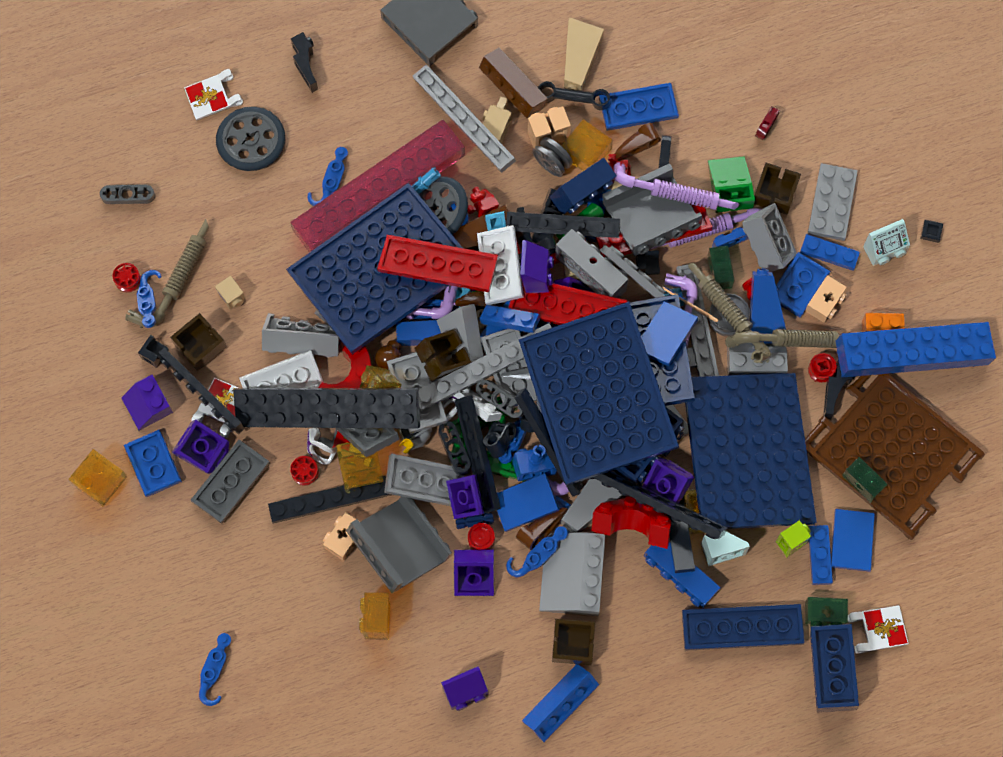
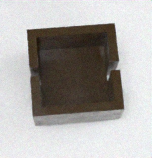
M765 162L754 194V204L766 208L775 203L779 213L788 215L801 173L785 169L783 177L780 179L778 177L782 167Z
M200 313L170 337L173 344L186 356L187 360L197 371L227 348L224 339Z
M455 329L424 338L414 348L421 363L426 364L424 369L431 382L472 363L464 347L453 356L451 355L462 345Z
M555 619L552 662L592 666L595 622Z

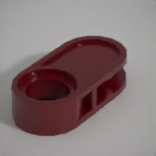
M771 106L760 124L755 137L761 140L766 138L779 115V109Z

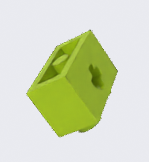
M799 520L781 532L776 543L788 558L807 544L811 538V531L805 523L802 524Z

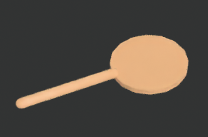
M663 286V289L671 295H679ZM679 295V299L684 301L686 305L714 322H718L717 318Z

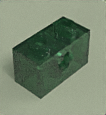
M728 245L709 248L707 258L711 276L723 290L731 289L734 284V276Z
M860 457L842 475L870 503L888 485Z
M808 597L805 600V624H810V627L845 625L848 623V599ZM824 610H827V613L830 614L828 618L823 613Z

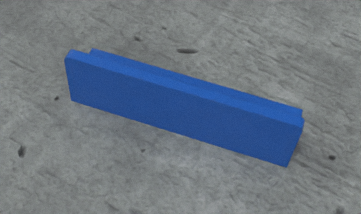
M576 664L527 714L522 722L532 729L540 740L545 742L599 686V683L590 672Z

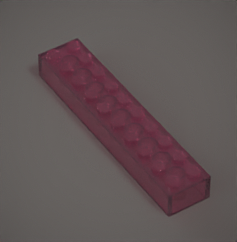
M442 119L290 222L292 230L310 253L409 183L412 186L418 181V177L424 176L433 167L442 172L465 156V146Z

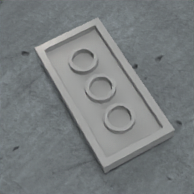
M820 164L807 234L845 241L858 170Z
M604 245L600 249L604 255L653 297H666L664 295L666 291L654 281L651 284L652 279L640 269L637 272L638 267L627 258L623 260L624 255L613 246L608 248Z
M506 329L481 337V342L487 355L521 338L518 330ZM525 359L493 375L495 383L516 397L520 390L527 388L534 402L536 401L532 380L501 376L505 372L527 368ZM500 393L502 403H504L505 396L504 394ZM511 404L508 405V406H511L512 408L518 407V406H513V405H511Z
M416 352L387 361L395 388H418L419 390L433 383L424 369L426 364L421 363ZM439 402L423 411L420 410L421 427L409 429L410 434L447 423L442 403Z
M390 454L384 493L451 506L446 481L461 478L464 475L456 474L452 466Z

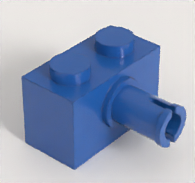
M535 445L532 450L520 449L514 454L512 459L518 481L532 479L544 473L547 476L555 475L557 471L543 445H538V447Z

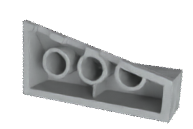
M268 313L262 328V351L301 354L311 350L313 356L338 357L341 340L329 325L317 323L313 326L305 320L293 322L290 321V317L283 316L282 319L274 318V314Z

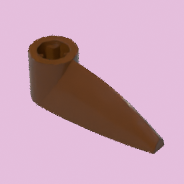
M652 123L644 124L636 133L626 139L614 154H616L617 160L621 161L655 146L661 141V138Z
M484 292L468 293L455 301V305L460 307L474 304L476 311L484 309L486 306ZM502 302L492 304V306L502 307Z
M566 507L560 508L559 511L535 520L529 526H523L518 531L516 539L532 550L554 530L568 509Z

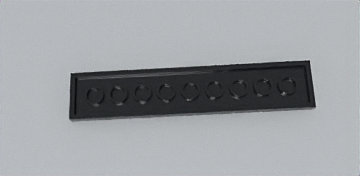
M418 388L233 389L235 417L242 423L243 427L418 429L421 427Z

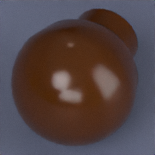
M390 340L387 345L381 347L376 352L375 362L381 370L390 372L387 361L401 357V344Z

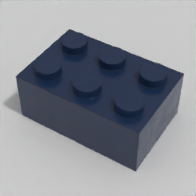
M602 158L560 186L550 196V199L562 215L567 212L572 214L581 205L587 204L593 197L606 191L608 187L614 184L612 180L617 175L606 159Z

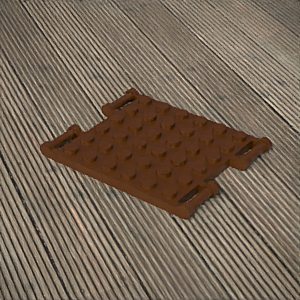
M878 374L863 393L858 389L871 375L860 376L853 385L850 384L846 388V391L851 396L856 397L857 400L835 425L822 416L818 420L819 423L805 438L806 451L812 458L898 528L908 539L913 540L916 536L915 533L930 516L937 512L935 507L926 501L930 494L948 474L957 483H962L965 479L964 476L978 460L985 456V453L889 374ZM827 428L829 432L814 448L810 446L820 432ZM968 450L971 451L973 455L957 471L954 468ZM921 506L924 512L909 528L905 523Z

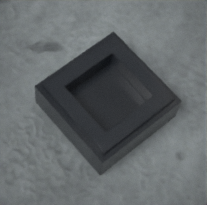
M924 220L920 239L939 243L943 224Z

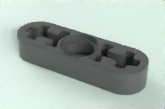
M106 185L101 188L100 197L105 204H148L154 200L155 192L150 185ZM130 190L133 193L132 196L128 199L123 198V193ZM110 191L112 195H110V198H107L106 195ZM145 191L149 192L147 197L143 196V194H145Z
M482 380L477 383L476 392L479 396L512 418L524 416L515 400V396L491 380ZM483 385H488L487 388L490 391L495 392H493V394L490 392H484ZM500 393L505 396L503 404L497 402V396ZM508 405L518 406L520 411L514 413L515 409Z

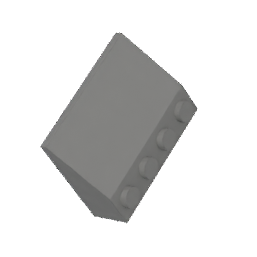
M550 533L547 537H552L554 533ZM568 533V537L565 540L558 542L556 552L543 564L539 611L599 616L605 534Z

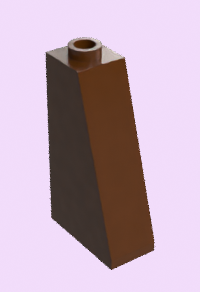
M503 205L485 215L504 211L506 221L507 212L509 211L507 207ZM485 215L461 226L452 235L463 249L479 251L477 233L488 231ZM516 232L518 244L523 242L521 232Z

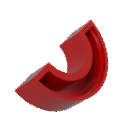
M345 346L342 351L344 357L351 364L349 375L337 384L321 382L318 387L368 388L372 378V366L366 347H362L352 355Z
M626 497L625 499L602 502L593 511L591 531L611 536L619 530H635L647 536L649 540L648 545L668 549L671 520L668 514L656 512L652 506L640 504L633 497Z

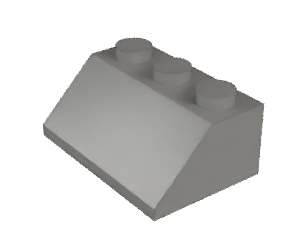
M775 203L748 216L742 222L743 230L750 240L751 249L757 256L760 268L768 269L769 272L782 269L796 256L797 252Z
M744 343L734 348L727 347V376L785 374L788 372L786 347L765 343L771 352V358L768 363L763 362L762 364L755 363L751 359V355L755 351V346L752 343Z

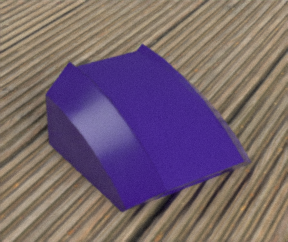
M195 419L189 424L172 453L201 471L211 474L228 454L229 441Z
M660 458L655 460L643 487L679 504L694 477L690 472L672 461Z

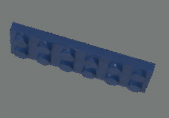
M801 604L682 610L685 651L804 645Z

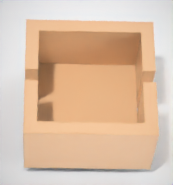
M553 107L546 114L535 113L528 118V135L533 148L541 146L540 141L549 134L551 139L558 144L570 141L571 125L564 107Z

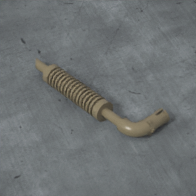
M206 219L197 236L191 235L174 271L170 275L171 277H169L165 285L166 287L162 291L165 297L159 309L155 310L153 314L156 319L153 327H156L164 320L165 312L171 300L178 299L207 243L204 240L209 229ZM131 309L128 310L130 315L126 314L125 320L143 328L142 320L144 316Z
M689 263V269L700 281L698 287L719 312L722 313L729 324L734 327V330L738 331V333L752 331L753 324L743 315V312L724 292L711 275L705 276L696 264ZM761 341L752 343L755 346V351L752 353L751 359L755 363H768L771 358V352L767 345Z
M775 329L772 334H760L757 331L738 333L737 331L734 335L728 336L725 343L729 348H734L744 343H758L759 341H772L774 346L836 348L835 341L838 339L839 334L837 331Z

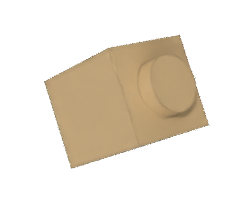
M231 276L215 286L217 293L230 310L242 305L246 299L243 291Z

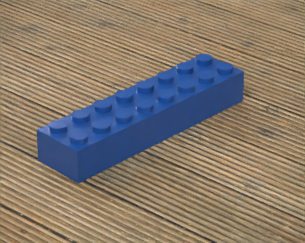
M989 322L843 333L835 341L842 377L986 366L996 359Z

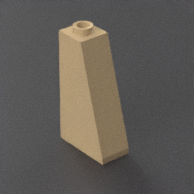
M569 18L564 88L576 91L583 90L602 42L604 29Z

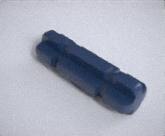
M484 513L483 516L480 514L464 519H455L456 528L463 529L465 526L469 528L477 523L493 524V514Z

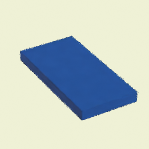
M671 83L609 93L610 106L602 110L606 131L677 119L679 117ZM599 95L600 104H604L607 101L606 96Z

